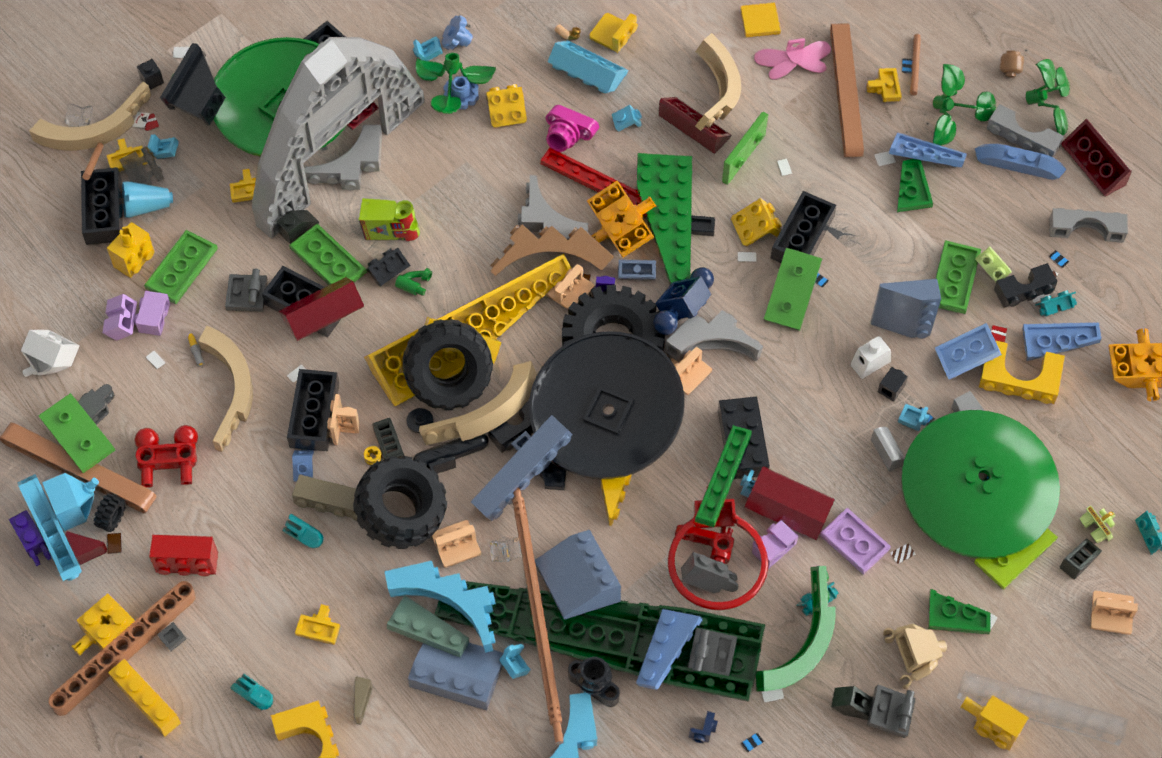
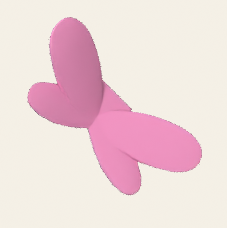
M804 38L789 40L786 51L763 49L755 53L754 60L759 65L773 67L769 72V77L773 80L787 75L796 65L811 72L822 73L826 71V65L819 60L830 53L831 47L827 42L818 41L804 48ZM800 43L797 47L792 46L793 44Z

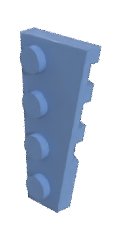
M901 133L896 134L889 154L961 168L967 155L966 153Z
M1099 322L1023 324L1022 327L1027 361L1044 357L1045 352L1057 354L1097 344L1101 341Z
M662 610L636 682L638 686L658 690L671 670V664L675 658L678 659L682 653V647L686 641L689 642L693 630L702 622L700 616Z

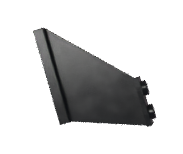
M192 43L160 99L169 110L178 108L203 120L207 126H210L226 97L215 83L206 60V54L197 43Z

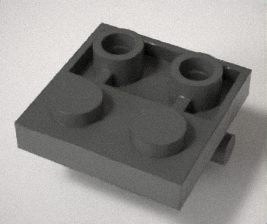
M256 268L252 270V275L229 274L225 303L226 310L264 312L262 293L267 287V275H259L260 270Z
M696 628L688 668L700 672L706 671L729 676L737 636Z
M881 685L875 686L867 725L902 738L908 737L916 698H914L915 692L907 690L906 694Z

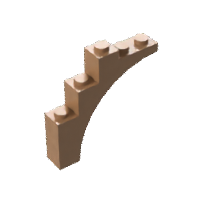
M522 224L520 227L516 225L510 232L512 235L510 239L515 244L513 246L509 244L504 249L503 253L505 255L501 259L498 257L490 265L492 267L490 271L497 276L504 268L516 260L542 252H563L575 255L590 262L602 271L614 256L582 227L579 229L575 227L568 235L570 239L567 240L552 225L550 228L546 226L539 233L541 237L538 239Z

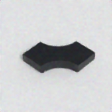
M551 462L539 474L545 483V489L565 491L566 470L558 468Z

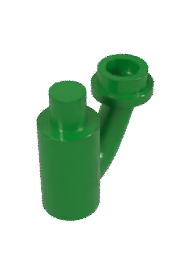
M426 268L424 271H411L399 275L396 279L395 287L415 296L417 294L424 296L426 289L422 288L420 283L411 279L421 277L422 281H429L433 272Z

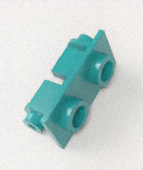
M1066 290L1057 293L1058 297L1053 299L1051 295L1041 298V302L1035 304V306H1041L1039 309L1040 315L1045 317L1058 313L1056 305H1059L1060 311L1072 309L1077 305L1076 299L1072 298L1076 291L1069 293Z
M1146 510L1135 521L1150 554L1153 555L1159 549L1162 551V532L1158 533L1160 527L1156 516Z
M835 582L827 583V591L830 594L829 602L837 598L836 595L839 594L836 588L831 587ZM808 592L800 598L801 602L796 604V606H803L802 612L804 615L812 616V594Z

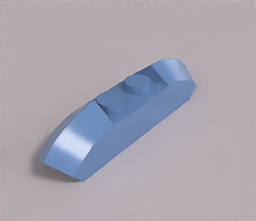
M983 144L975 148L977 160L981 164L1050 180L1059 179L1067 170L1055 158L1038 152L1003 144Z

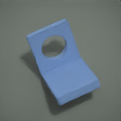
M294 450L292 455L294 482L298 480L299 474L313 478L312 457L314 450Z

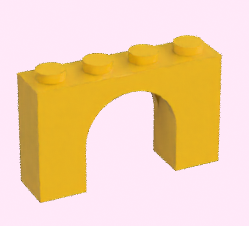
M996 341L1002 355L983 364L979 388H983L986 391L1002 392L1005 395L1020 396L1027 400H1038L1045 404H1055L1059 393L1065 356L1045 352L1040 375L1029 381L1018 380L1011 376L1005 367L1008 343Z
M319 700L271 715L278 741L299 734H311L316 736L323 744L322 753L319 758H336L340 756L337 745H332L330 738L334 737L331 725L326 726L327 711L325 706H320Z

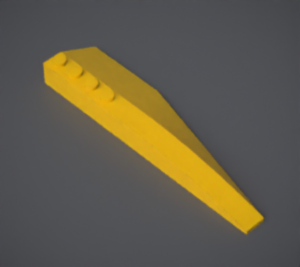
M562 254L436 320H459L462 323L469 324L480 334L497 339L556 286L559 281L565 278L566 273L571 267L565 255ZM418 329L364 357L372 374L394 407L414 397L404 377L403 354L407 347V342L411 336L418 332ZM439 350L430 359L429 369L435 377L447 379L463 369L465 358L460 357V353L455 351L450 354Z

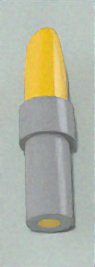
M190 333L188 340L192 355H194L197 366H203L204 360L201 355L200 346L194 335Z

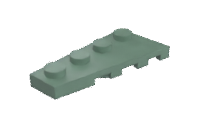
M407 596L403 597L387 623L388 630L458 657L462 656L469 644V637Z

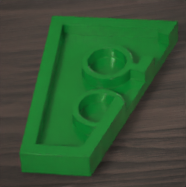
M903 160L897 212L932 208L933 200L921 160Z
M930 588L928 629L990 634V612L968 603L963 604L954 600L955 598L951 596L946 597Z

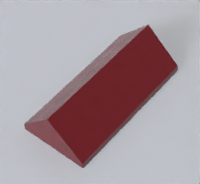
M677 97L661 98L659 101L658 116L713 154L732 136L715 123L709 128L707 126L700 131L696 124L703 115Z
M1085 119L1061 145L1104 196H1108L1127 185L1132 171L1092 123Z
M344 277L280 310L279 313L296 341H299L363 308L364 304L354 282Z

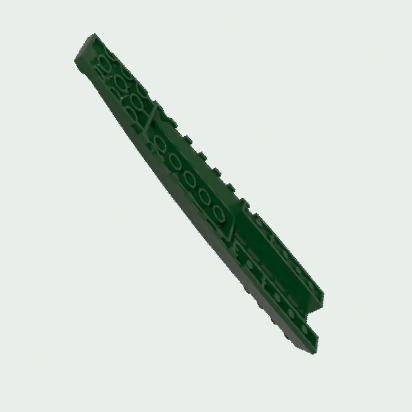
M466 581L468 590L487 586L489 593L493 592L495 604L492 605L493 612L489 613L492 623L488 625L489 632L493 631L495 635L537 647L528 590L526 588L514 589L510 588V586ZM540 590L550 651L581 660L589 657H599L606 661L611 669L639 676L663 609L700 616L702 622L693 630L689 642L686 641L682 647V653L678 659L675 658L671 664V670L662 683L749 702L761 655L765 624L688 608L665 605L652 606L649 603L639 602V604L628 603V601L624 600L564 619L551 593ZM438 601L434 615L442 620L474 628L462 613L452 606ZM696 628L737 636L729 676L706 671L700 672L688 668Z

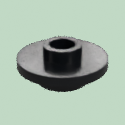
M416 408L408 414L406 422L412 432L420 433V426L434 423V419L429 410Z

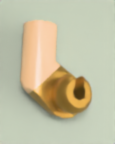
M559 24L555 28V32L565 40H576L581 34V30L578 27H573L572 31H568Z

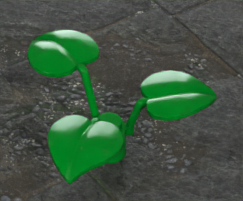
M457 53L446 54L444 65L418 58L416 60V73L423 80L434 81L438 77H442L446 71L449 74L448 95H438L431 100V107L435 111L445 114L455 113L461 107L460 98L451 97L452 75L456 74L459 68L463 77H468L470 83L485 84L493 77L496 67L469 66L463 69L462 62H459V55Z
M1044 59L1035 65L1039 68L1045 85L1027 91L1025 95L1028 105L1038 104V107L1054 108L1053 116L1057 133L1065 136L1068 130V119L1064 109H1060L1058 105L1043 102L1047 100L1048 92L1058 89L1061 97L1068 96L1070 83L1063 67L1055 69L1052 60Z
M943 64L941 79L943 94L937 95L933 99V107L940 110V113H943L936 122L933 135V143L940 146L950 143L956 135V123L951 121L952 116L946 111L952 110L954 106L976 109L975 118L978 121L985 122L990 119L996 110L995 97L987 91L979 94L976 105L954 103L951 96L957 95V91L963 88L965 76L959 67L951 64Z

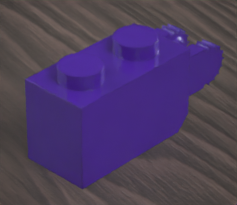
M27 510L9 519L26 552L33 559L36 566L41 565L38 556H36L43 552L47 560L52 559L45 541Z

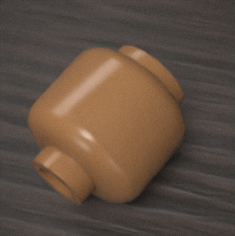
M1009 50L1001 56L1000 71L1005 73L1006 77H1016V74L1023 72L1024 57L1020 55L1019 51Z

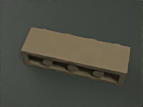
M299 474L292 493L294 504L301 508H314L322 513L330 512L338 517H350L355 521L358 518L353 509L356 488Z

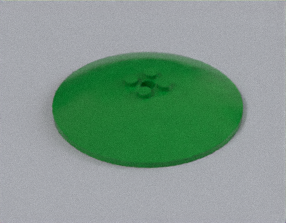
M291 37L267 39L241 49L223 64L214 80L226 99L213 120L218 130L231 144L244 152L261 157L278 107L301 61L307 54L312 53L317 48L318 43ZM345 127L342 130H340L321 148L325 147L326 145L331 143L335 138H337L345 129Z
M965 410L938 418L927 425L916 436L903 462L901 474L902 492L912 518L919 528L934 542L963 556L994 559L1013 555L1024 550L1044 534L1051 524L1058 507L1060 497L1059 475L1050 452L1030 429L1020 422L999 413L984 410ZM978 474H987L989 480L982 481Z

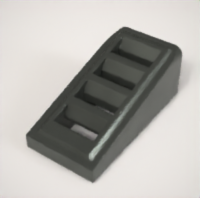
M391 418L374 422L372 424L384 459L390 456H397V458L404 456ZM392 434L391 436L381 438L382 436ZM392 441L395 442V443H392V444H389V445L384 446V444H386V443H389V442H392ZM397 448L396 451H393V452H390V453H387V452H386V451H388V450Z
M1086 538L1063 559L1060 569L1072 579H1076L1101 554L1102 550ZM1083 548H1086L1089 552L1092 553V555L1089 554V553H1088L1086 550H1084Z

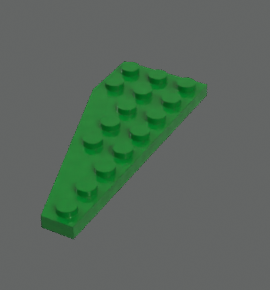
M638 153L636 189L640 195L641 202L650 196L656 207L646 212L655 243H657L660 258H662L668 281L671 285L675 281L690 279L692 156Z

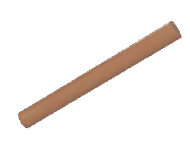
M915 34L913 41L910 94L913 96L917 95L920 34Z
M97 143L84 171V180H89L104 148L102 143Z

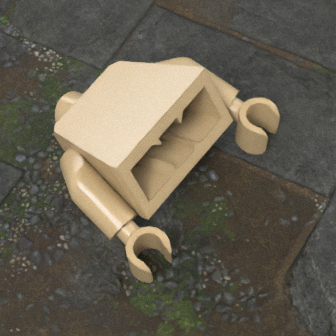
M916 624L896 628V630L886 628L883 631V635H892L884 639L885 643H892L896 639L908 673L912 672L910 676L904 674L900 677L899 682L903 679L909 681L908 684L903 686V689H908L912 681H918L928 676L937 667L938 660L942 658V653L947 650V644L944 640L937 641L932 630H925Z

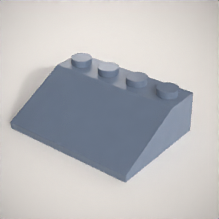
M927 279L881 283L871 317V325L910 338L917 337L923 339L930 336L941 301L938 280Z
M590 530L569 536L535 559V565L564 619L621 602V585Z
M423 643L408 676L409 687L487 711L503 667L499 660L504 653L496 650L485 653L483 646L469 643L462 656L458 657Z

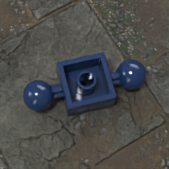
M699 267L692 272L690 279L675 281L667 288L655 303L660 311L656 314L653 321L657 332L663 335L671 334L676 330L680 319H691L698 314L699 309L707 303V300L712 295L709 291L714 283V275L711 270Z

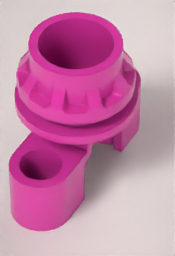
M554 105L546 115V122L550 125L546 141L550 148L558 152H563L573 147L579 138L586 141L591 140L599 130V124L596 120L562 105Z

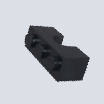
M1046 263L1030 270L1028 276L1030 284L1019 283L1014 275L997 280L994 291L1003 308L1008 306L1014 307L1022 301H1031L1043 294H1051L1055 290L1058 281L1049 264Z
M529 401L519 410V416L523 420L520 424L511 425L506 421L488 432V437L501 453L513 449L514 447L511 443L525 431L530 436L532 435Z

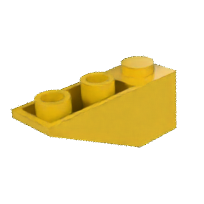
M632 475L615 479H601V489L609 526H612L614 520H618L620 514L618 506L620 502H624L626 495L624 488L625 485L629 486Z

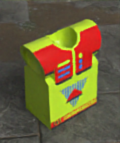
M362 198L359 223L365 240H398L401 237L403 240L413 241L419 237L420 229L415 218L413 204L410 201L403 200L396 203L395 200Z

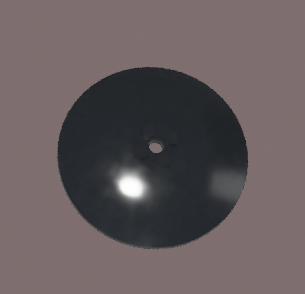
M614 331L597 332L581 336L558 349L541 367L533 383L529 399V417L533 433L552 415L573 434L570 437V442L557 451L553 461L573 474L592 479L621 478L637 473L653 464L668 450L676 438L682 424L685 409L683 385L676 367L668 356L648 340L633 334ZM606 407H613V413L609 415L603 413Z

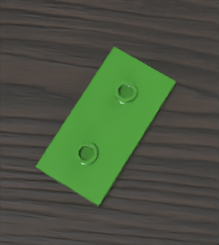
M761 112L724 161L722 182L726 185L730 183L766 135L767 113Z
M319 224L314 225L289 245L290 249L328 285L344 277L355 282L367 273L366 268Z
M186 230L145 283V289L151 292L167 294L169 301L177 304L217 251V245Z
M945 240L935 277L938 280L941 295L939 308L966 314L978 265L975 258L980 255L981 249Z
M786 248L764 320L800 331L822 258Z
M71 393L38 415L82 473H85L116 451Z

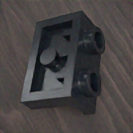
M398 247L394 250L389 248L382 253L383 258L380 260L375 258L367 264L369 266L366 269L367 273L371 274L379 287L411 266Z

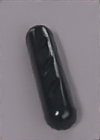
M485 433L465 441L458 438L418 452L413 457V460L417 462L421 460L427 464L426 467L429 469V464L437 459L452 456L458 459L481 451L488 446L489 440Z

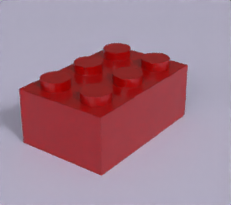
M152 534L149 558L156 573L161 575L178 573L182 576L190 574L209 576L210 574L216 575L218 550L212 536Z

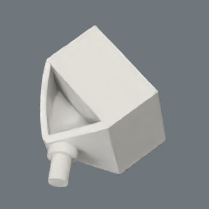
M29 330L21 352L29 362L30 367L23 370V375L25 377L32 374L47 375L71 367L80 345L50 330Z

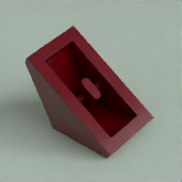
M66 531V538L79 565L107 552V547L103 541Z

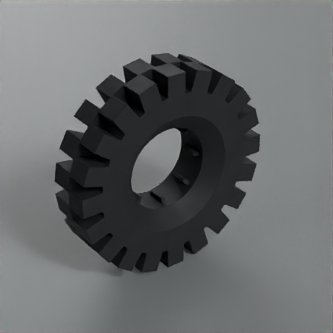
M607 285L606 291L603 292L601 287L591 289L590 296L586 292L578 297V303L573 302L568 308V314H565L563 319L562 346L581 336L596 333V330L602 325L617 323L626 326L633 335L648 340L664 351L665 335L657 332L653 324L656 314L660 311L656 312L657 305L651 299L646 302V295L640 291H637L635 295L631 294L632 288L622 286L621 291H616V285Z

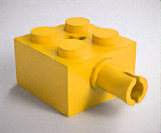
M132 222L128 226L122 227L123 231L120 229V234L107 247L113 267L129 278L137 274L143 264L150 260L155 253L149 233Z
M107 593L76 620L85 635L71 647L79 656L92 644L97 645L102 650L135 620Z
M993 695L986 706H981L969 697H966L960 707L976 717L977 722L973 729L980 736L988 737L999 748L1009 751L1029 717Z

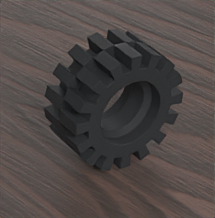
M109 493L99 502L100 505L96 508L98 510L94 514L96 517L93 521H95L94 525L96 527L112 532L118 527L121 517L124 516L123 511L126 509L125 499Z

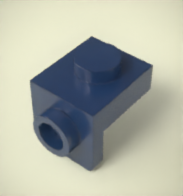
M707 711L703 730L690 728L689 738L697 743H709L711 732L715 733L718 721L714 720L715 713Z

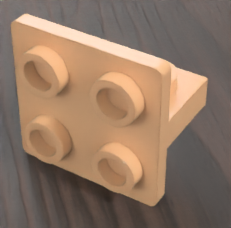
M577 264L573 269L568 270L565 278L559 281L546 296L568 310L573 302L578 303L580 295L585 292L589 295L591 289L594 288V284L583 277V267Z
M697 346L692 351L689 350L680 362L673 358L671 359L680 376L686 395H689L712 372V368L701 360L702 350Z
M336 394L335 400H332L330 405L332 418H328L327 428L330 429L329 438H332L333 445H338L340 432L359 434L360 430L357 409L352 407L342 408L340 394Z
M468 520L437 530L432 535L444 568L481 555L474 527L469 524Z
M1095 590L1092 597L1091 629L1131 635L1133 618L1138 609V604L1134 603V597Z

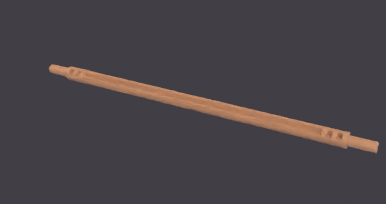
M517 488L513 493L514 499L512 502L550 725L553 726L555 744L559 745L564 743L561 729L562 717L525 501L521 496L520 488Z

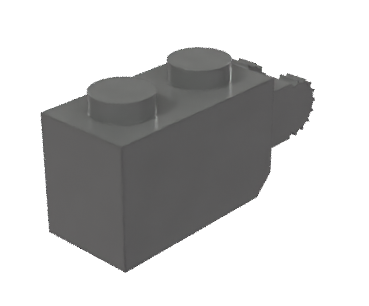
M104 384L96 391L91 389L88 393L83 394L78 401L96 425L109 414L107 405L115 396L112 386Z
M693 552L681 567L682 582L713 594L720 592L721 589L729 592H735L739 589L736 582L738 580L736 573L728 570V565L710 559L705 555Z

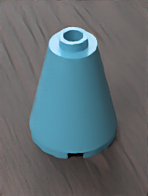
M129 181L122 182L125 218L170 207V203H173V193L169 192L168 188Z

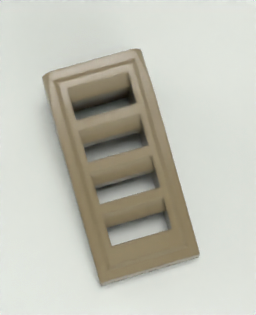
M357 676L355 677L354 717L356 724L361 725L373 686L370 679Z

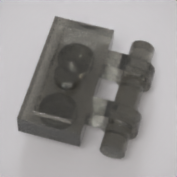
M147 146L141 149L144 156L140 158L135 151L119 159L131 182L152 186L151 177L155 176L158 182L164 180L161 167L157 166L154 160L155 156ZM148 162L151 171L146 172L142 163Z

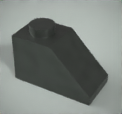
M291 210L276 221L279 233L290 244L314 225L319 224V221L308 210Z
M855 686L838 687L834 689L831 707L843 715L868 720L873 698Z

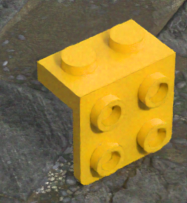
M605 13L590 32L589 38L618 53L636 31L638 26L636 24L637 16L630 13L624 21L610 13Z
M517 84L506 86L507 89L500 90L499 87L489 88V92L485 93L486 100H488L492 127L521 124L527 121L522 87H517Z
M759 198L731 217V221L744 246L751 245L769 232L776 237L781 232L782 223L775 217V209L770 202L767 203Z

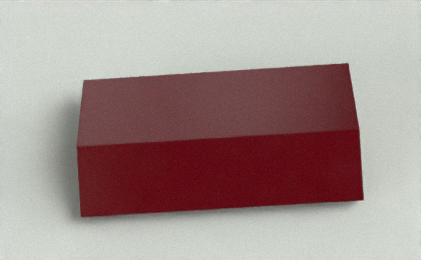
M763 466L744 507L775 522L782 520L789 528L817 540L835 499Z

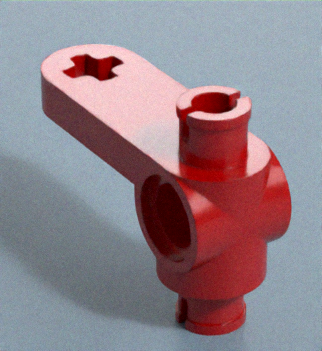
M684 524L677 525L675 535ZM694 527L682 538V540L712 546L710 559L724 564L730 561L735 541L732 537L733 529L728 527L727 532L726 527H721L720 533ZM725 545L727 549H720L718 546Z

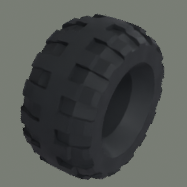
M454 319L433 321L434 323L419 328L418 332L411 336L407 342V347L403 354L405 380L414 396L429 407L444 410H453L458 407L464 408L470 405L469 403L473 400L478 399L490 383L493 371L490 349L482 335L469 324ZM455 348L464 355L465 364L463 369L452 378L442 379L435 377L429 369V362L432 356L441 349Z
M390 456L386 457L383 461L375 462L363 474L354 493L353 509L358 517L357 522L359 526L368 532L366 535L372 540L376 539L381 542V545L389 548L390 546H396V549H407L410 546L416 547L423 544L437 531L447 509L446 490L444 484L439 482L438 474L434 470L428 469L426 463L421 460L418 462L414 461L412 457L402 456L401 458ZM392 491L403 493L413 502L415 515L411 517H398L392 514L385 507L382 495Z

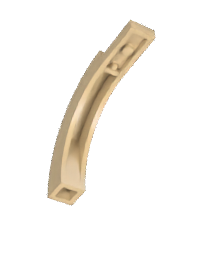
M712 33L702 41L695 52L708 64L717 80L719 101L696 124L700 131L706 126L709 128L719 118L724 120L737 104L741 94V80L737 66L725 46Z
M142 82L113 114L91 125L64 127L54 125L40 118L29 130L32 140L48 148L66 151L86 150L95 148L97 143L104 145L113 141L133 126V115H136L141 106L150 99L149 86Z
M206 326L198 341L201 350L220 359L231 371L235 381L232 403L213 439L215 449L223 452L225 446L229 445L233 430L238 428L240 420L247 421L252 406L253 385L247 362L236 344L223 333Z
M532 361L514 365L512 376L506 387L484 406L465 415L420 426L419 432L425 445L461 437L462 441L472 439L493 430L510 419L530 398L531 389L537 376Z

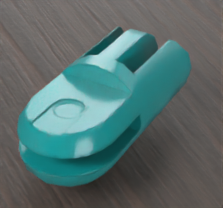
M293 514L289 515V520L285 523L286 527L282 529L283 532L309 548H318L323 544L324 537L318 529Z
M245 673L230 687L232 691L260 710H267L273 704L271 692Z

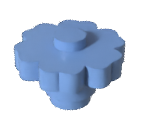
M456 15L451 19L443 33L442 47L453 50L457 45L467 47L471 43L473 34L465 28L467 25L466 18Z
M456 76L454 81L452 80L451 97L460 98V109L465 110L468 108V105H475L479 99L478 85L470 83L467 77ZM448 81L443 87V95L445 96L448 95Z

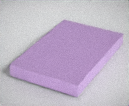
M848 508L820 532V536L863 575L891 548L887 542Z

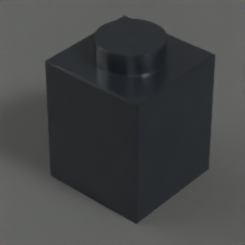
M153 58L137 66L141 81L147 84L150 90L164 84L161 70Z
M891 367L880 382L878 393L894 402L905 387L908 376L903 371Z

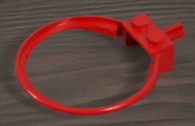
M725 499L715 527H735V524H737L738 527L745 530L754 539L761 555L760 574L753 587L737 599L726 602H713L695 596L682 584L675 567L676 550L685 534L693 529L694 526L697 528H713L695 522V517L702 500L694 501V517L679 529L669 549L668 571L672 583L685 599L699 607L709 610H729L739 607L751 600L760 591L765 582L768 572V556L764 543L753 526L736 515L734 499Z

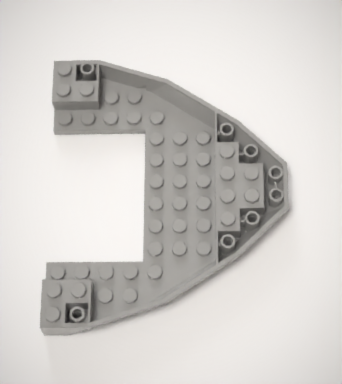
M329 37L301 61L278 107L257 168L252 210L256 226L270 238H274L279 233L277 220L291 210H305L311 204L303 163L375 99L378 98L382 132L386 135H389L424 103L423 90L391 48L361 37Z

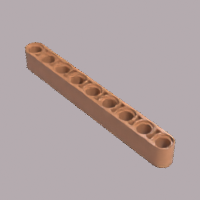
M849 23L831 24L830 36L844 157H863L864 145Z
M13 422L7 426L0 436V441L6 446L62 474L66 473L84 483L90 482L92 478L98 479L99 484L95 487V490L105 495L110 493L125 499L127 506L141 513H147L157 498L156 494L151 490L99 464L82 473L62 446Z
M182 581L175 585L53 692L49 697V705L54 713L59 716L68 714L110 677L108 672L123 659L128 661L188 608L196 598L191 583ZM184 591H190V592H189L187 595H185V596H182V595H181L182 592H184ZM174 604L173 608L166 609L168 605ZM153 618H159L157 622L150 623ZM137 632H143L141 636L135 637ZM128 645L125 650H119L121 646ZM112 659L109 664H103L105 660ZM96 673L93 678H88L89 674ZM79 686V691L73 693V688ZM59 701H64L63 705L56 707Z

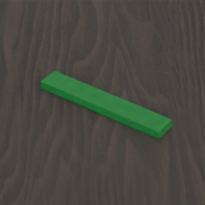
M732 426L695 517V522L715 527L751 437V430Z

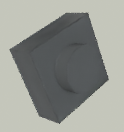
M174 622L157 634L170 652L187 639Z

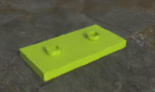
M1047 528L1037 541L1020 552L994 559L977 558L974 564L1004 590L1044 553L1058 537Z

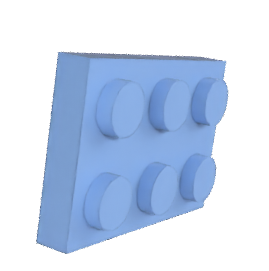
M987 323L935 347L949 380L1002 355Z

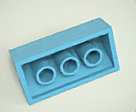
M569 40L555 42L548 59V63L552 64L554 69L564 70L568 72V76L578 77L583 80L584 84L594 85L603 93L615 91L629 71Z

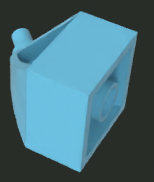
M63 473L42 482L64 531L87 522L94 499L95 487L99 484L98 479L92 478L90 482L84 483Z

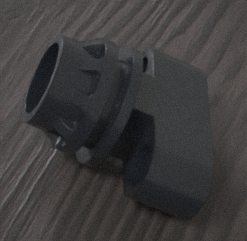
M589 657L583 662L574 660L569 664L568 678L573 684L607 707H613L618 704L620 689L612 682V672L606 661L599 657ZM574 669H577L576 674L572 673ZM607 692H614L616 696L609 698L605 694Z

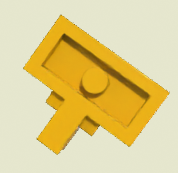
M879 68L878 78L867 81V93L877 92V94H882L883 102L901 101L902 96L897 69Z
M124 138L117 140L120 150L106 155L110 168L118 167L119 172L147 164L142 145L134 148L132 146L127 147Z
M250 169L242 170L243 180L229 184L232 203L253 200L256 178H251Z
M321 604L318 614H313L312 617L300 615L295 635L335 645L340 624L331 622V618L328 617L330 612L329 606Z

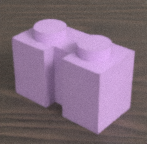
M145 291L144 297H141L139 302V313L134 318V324L137 326L139 333L161 336L165 324L164 319L170 307L167 294Z
M124 294L107 300L106 314L109 318L104 320L103 334L116 341L132 335L137 301Z
M782 520L777 524L773 523L766 532L768 534L766 536H760L768 556V569L797 544L798 535ZM754 541L752 543V554L761 561L759 548Z

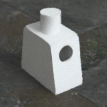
M878 336L857 349L850 366L863 379L891 362V350L882 338Z

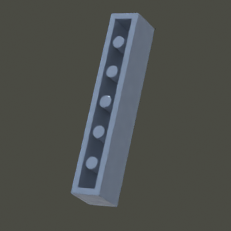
M551 415L475 496L471 503L491 521L499 518L503 513V509L513 503L514 491L517 488H520V490L526 489L530 484V480L543 471V466L556 457L557 451L570 442V437L573 434Z

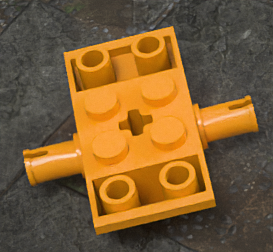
M617 180L587 200L602 224V229L591 236L598 243L606 238H611L623 258L654 238L642 219L643 214L656 207L650 196L637 206L633 205Z
M1143 328L1136 331L1138 344L1108 345L1113 380L1127 388H1146L1147 400L1152 401V397L1153 401H1157L1160 399L1158 388H1162V343H1150L1148 329L1144 328L1143 333Z

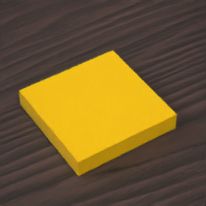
M775 2L743 5L740 7L745 37L777 35L781 33Z

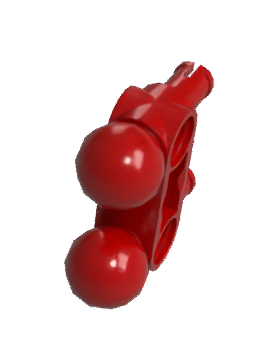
M189 425L179 426L175 430L173 437L175 444L158 445L159 435L151 428H143L136 433L134 438L135 446L137 447L135 456L137 468L141 471V486L145 488L153 487V471L165 469H180L181 484H192V468L196 466L197 462L196 444L198 432L195 428ZM191 453L189 457L182 458L183 454ZM145 456H151L149 460L143 461Z

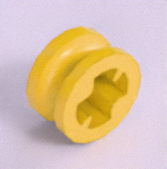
M370 446L364 451V459L368 465L371 466L382 459L381 451L376 446ZM373 453L376 455V458L372 459L369 454Z

